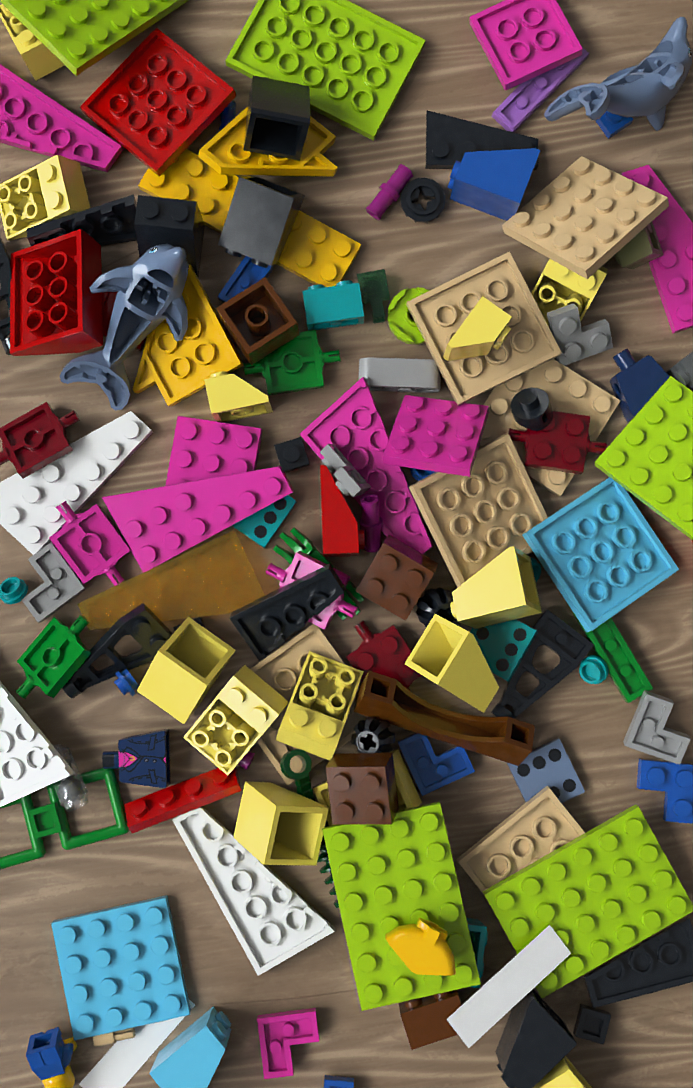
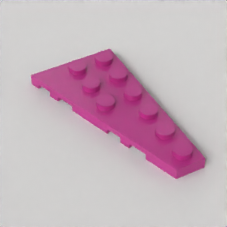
M649 165L623 172L622 176L668 197L669 206L652 221L664 255L648 263L672 334L693 328V222Z
M362 377L304 429L300 435L321 460L324 456L320 451L327 444H334L371 486L363 495L375 494L378 496L379 516L383 519L381 531L386 537L391 535L424 554L433 546V542L417 503L409 489V484L402 467L383 464V453L389 440V435L365 377ZM363 495L353 497V498L358 502V504H359L360 506H361L360 498H361Z

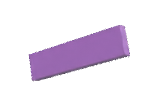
M583 48L581 56L521 83L492 113V118L506 131L515 132L588 58L589 52Z

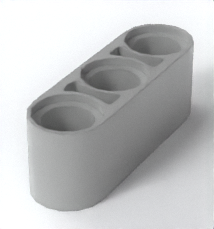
M375 357L359 359L358 381L365 377L370 391L434 393L439 392L441 389V372L435 360Z

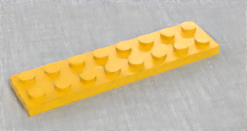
M186 149L160 177L148 168L138 186L140 190L153 197L196 201L204 224L222 233L239 177L236 175H220L201 160L197 154ZM299 210L276 264L314 285L321 284L325 287L336 286V283L343 281L361 249V244Z

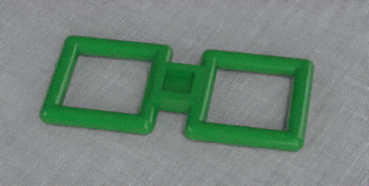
M99 768L71 776V779L77 782L79 786L105 779L116 824L72 837L60 793L63 786L62 780L47 786L50 804L34 808L31 794L0 807L1 809L21 803L32 845L31 849L0 857V870L44 857L46 853L42 839L44 836L59 833L63 849L71 850L128 833L129 828L127 826L125 808L115 770Z

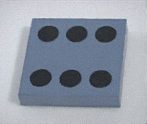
M559 738L532 750L519 766L507 763L525 803L546 786L552 790L561 803L585 792Z

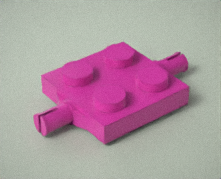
M67 501L57 506L56 509H58L66 522L49 539L82 583L85 584L93 577L104 573L114 586L124 581L125 579L115 568V565L122 556L131 550L100 506L95 504L87 511L79 514L74 513Z
M298 551L291 565L286 570L270 563L266 574L280 580V588L327 564ZM333 568L346 588L350 576ZM343 593L318 615L315 614L310 618L308 622L325 630L337 611L353 618L358 607L344 601Z

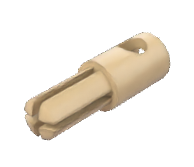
M133 1027L93 1036V1043L97 1047L113 1044L120 1040L135 1038L136 1031Z

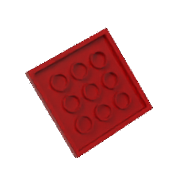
M156 27L80 106V109L87 117L160 177L237 95L230 85Z

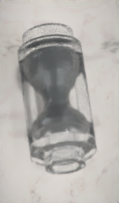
M58 744L54 748L76 774H74L75 778L71 775L60 780V785L56 782L53 783L60 805L62 807L65 806L67 812H71L85 806L89 802L87 798L89 792L86 789L70 747H63L62 744Z

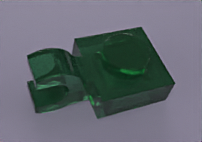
M385 269L357 274L362 304L370 303L373 323L385 322L382 301L390 300Z

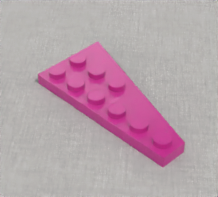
M0 65V143L50 157L60 155L80 162L82 166L104 172L109 171L123 151L120 144Z
M277 466L102 497L141 570L145 573L293 493L294 490L282 467Z

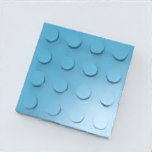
M610 477L522 534L586 632L594 630L679 570L626 489Z
M167 895L57 919L51 923L74 1041L190 1015L191 1008Z

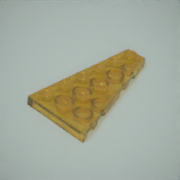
M233 530L88 598L77 605L82 616L90 622L87 625L88 629L96 630L111 628L121 617L142 603L161 621L187 619V617L195 618L228 614L265 596V593L236 531Z

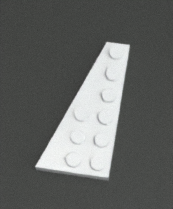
M130 411L71 443L73 451L24 479L16 473L1 481L0 524L34 555L51 542L49 537L58 532L66 522L56 507L67 501L74 513L77 514L153 431Z
M0 681V807L76 773Z
M199 807L172 819L258 976L335 932V928L267 865H263L234 839V835L205 808Z

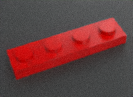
M236 767L228 776L222 770L216 768L124 804L129 830L133 834L242 791Z

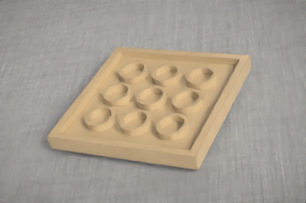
M581 156L502 226L506 235L588 279L669 206L668 197Z
M510 251L406 303L457 405L463 404L562 354ZM482 296L512 316L508 324L512 329L498 350L492 348L488 355L447 361L443 358L447 344Z
M552 359L492 390L484 403V406H489V415L479 448L504 434H508L509 428L522 431L527 430V428L519 425L514 420L510 407L513 397L523 389L539 388L544 390L548 394L552 411L590 416V441H596L621 400L555 359ZM512 441L524 465L526 455L524 442ZM524 466L532 481L558 497L563 494L574 476V473Z
M504 434L478 448L470 477L435 472L409 486L457 588L509 547L515 546L525 554L532 552L522 534L548 518L509 434Z
M312 624L253 666L251 670L290 702L309 651L342 664L345 663L320 628ZM360 684L336 750L351 740L352 734L355 733V725L360 720H366L367 716L354 712ZM287 705L257 740V743L286 784L289 785L295 780L287 778L282 773L280 763L285 753L297 748L276 741L279 727L288 707ZM308 753L312 762L311 768L324 760V758ZM294 756L291 758L289 765L293 772L298 773L301 771L303 764L299 757Z
M546 786L456 860L483 893L484 890L585 832L552 790Z

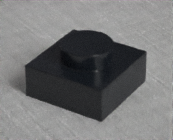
M301 437L274 445L284 473L310 465Z
M580 1004L573 1034L575 1037L604 1045L611 1014L608 1011Z

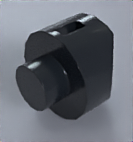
M523 389L511 401L510 407L514 420L527 429L540 431L552 421L553 411L548 394L542 389Z

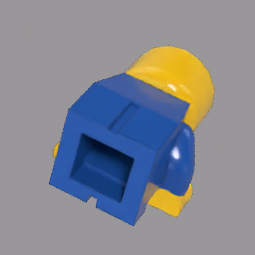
M59 1027L47 1030L46 1033L40 1032L31 1035L27 1047L26 1057L32 1071L42 1080L45 1088H73L75 1084V1077L69 1064L77 1044L74 1041V1037L62 1040V1033Z

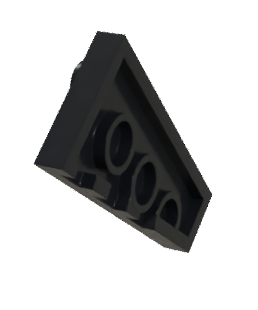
M428 110L426 112L425 169H453L456 160L461 162L465 152L538 149L537 138ZM538 158L533 170L538 168Z
M134 194L27 228V239L30 245L33 246L82 229L101 246L137 241L134 225L137 203Z
M328 564L231 612L229 618L260 662L272 650L279 648L285 643L286 639L296 630L299 631L304 627L310 618L315 614L318 615L345 591V586L331 564Z
M686 917L583 976L592 1007L596 1008L693 982V927L690 918Z

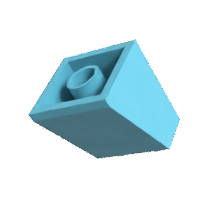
M212 1007L159 1051L149 1074L160 1088L208 1087L226 1050L232 1030L227 1016L222 1011L218 1013Z

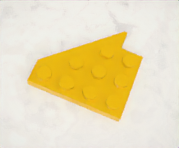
M248 106L199 149L198 155L201 160L220 175L333 177L338 168L323 156L334 144L336 136L311 116L300 161L244 151Z
M190 264L182 293L188 309V328L183 340L175 341L166 319L147 336L133 386L134 393L139 394L157 384L167 405L170 407L205 388L204 379L211 378V374L221 371H227L230 374L244 365Z

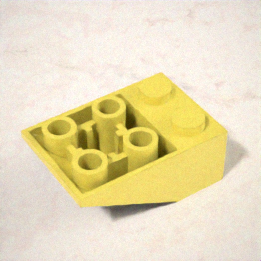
M3 4L0 5V18L35 81L65 66Z
M55 155L0 184V213L6 239L9 241L27 237V228L90 208L80 162L60 155Z
M549 258L531 293L548 327L547 312L572 303L578 307L581 322L605 279L608 269L602 266L586 279Z
M309 651L279 727L276 741L330 761L337 748L364 671Z
M244 665L233 675L183 738L228 776L289 702Z

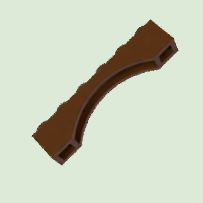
M372 671L367 673L359 687L354 708L355 713L367 717H376V720L379 721L386 720L392 725L519 766L532 752L535 725L511 717L473 716L446 710L417 697L398 680Z

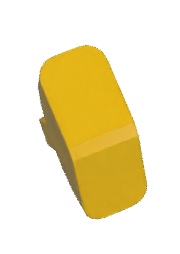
M419 918L417 924L401 925L385 934L388 944L411 972L417 975L451 976L456 974L454 954L446 941L448 933L439 925Z

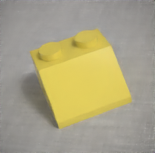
M482 296L447 344L443 358L447 361L488 355L492 348L498 350L512 329L508 326L512 316Z
M221 371L211 374L209 379H204L211 414L216 422L224 423L273 412L269 397L235 374Z

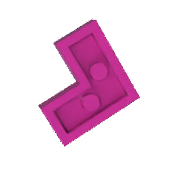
M316 1008L258 1015L257 1023L264 1079L294 1076L291 1045L319 1042L320 1036Z

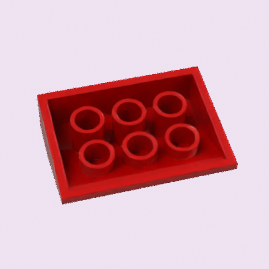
M82 229L11 253V355L81 353L103 346L102 292L91 293L89 288L102 274L101 245Z

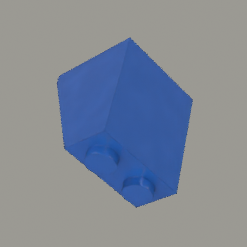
M529 148L465 152L461 162L456 160L450 175L451 179L448 184V188L452 189L450 200L500 219L509 220L518 210L540 150Z

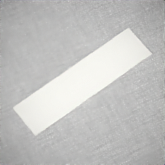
M549 925L449 1016L447 1021L466 1046L470 1048L563 962L571 952Z
M189 1000L190 1008L192 1009L195 1004ZM185 1016L134 1027L136 1031L135 1038L116 1041L79 1085L82 1088H123Z

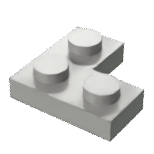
M574 303L547 312L550 331L562 352L560 356L556 357V361L564 366L613 348L610 325L606 319L581 327L578 307Z
M327 444L320 451L324 456L322 459L323 464L334 473L333 475L338 480L335 484L346 496L351 494L352 497L363 495L371 488L334 444Z
M52 542L28 559L44 583L25 596L22 602L36 621L41 623L87 589Z
M644 690L623 743L629 748L680 765L691 738L685 733L664 727L674 705L673 700Z

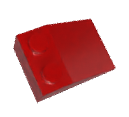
M320 465L324 557L359 556V550L365 547L364 530H358V522L339 488L336 486L327 466Z

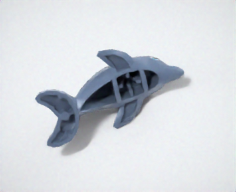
M677 18L658 46L638 65L620 70L607 77L600 84L588 83L567 90L549 105L544 113V117L552 122L584 107L586 115L591 120L596 121L606 111L624 117L646 116L651 126L656 131L660 130L665 121L666 105L683 86L692 65L693 52L687 39L688 25L686 18Z
M170 244L156 245L148 249L133 265L112 269L101 274L89 287L91 293L117 292L105 346L101 351L79 356L67 363L60 374L61 382L66 384L72 382L96 383L106 393L111 408L115 411L122 410L127 405L130 397V382L123 361L165 319L175 341H182L188 328V309L182 293L188 275L189 263L183 248L174 247Z

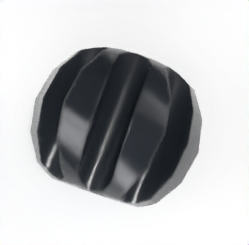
M440 587L436 590L431 588L425 591V595L422 598H419L416 603L418 607L416 613L419 621L426 628L435 614L450 622L456 621L451 612L450 604L453 602L451 592Z
M367 717L366 720H360L354 727L355 733L351 736V743L358 747L356 753H390L393 749L391 744L395 743V732H390L388 729L391 724L386 720L380 722L376 720V717Z

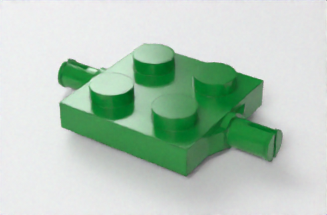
M316 330L299 332L297 337L261 359L260 362L252 366L250 363H243L245 375L262 373L266 380L268 396L324 388L322 374L324 364L341 362L339 350L322 352L318 344Z
M79 615L70 628L54 617L17 660L24 669L27 678L19 689L16 690L20 697L26 699L31 691L38 686L47 696L54 698L89 657L91 652L85 647L79 637V634L90 623L84 616Z

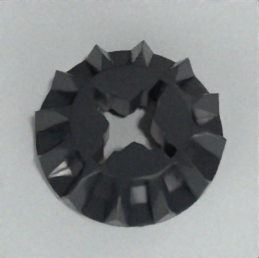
M414 179L404 187L401 193V207L406 217H410L415 223H428L438 218L444 209V191L432 179ZM420 191L425 199L431 200L427 202L426 210L422 208L421 204L414 203L418 201Z

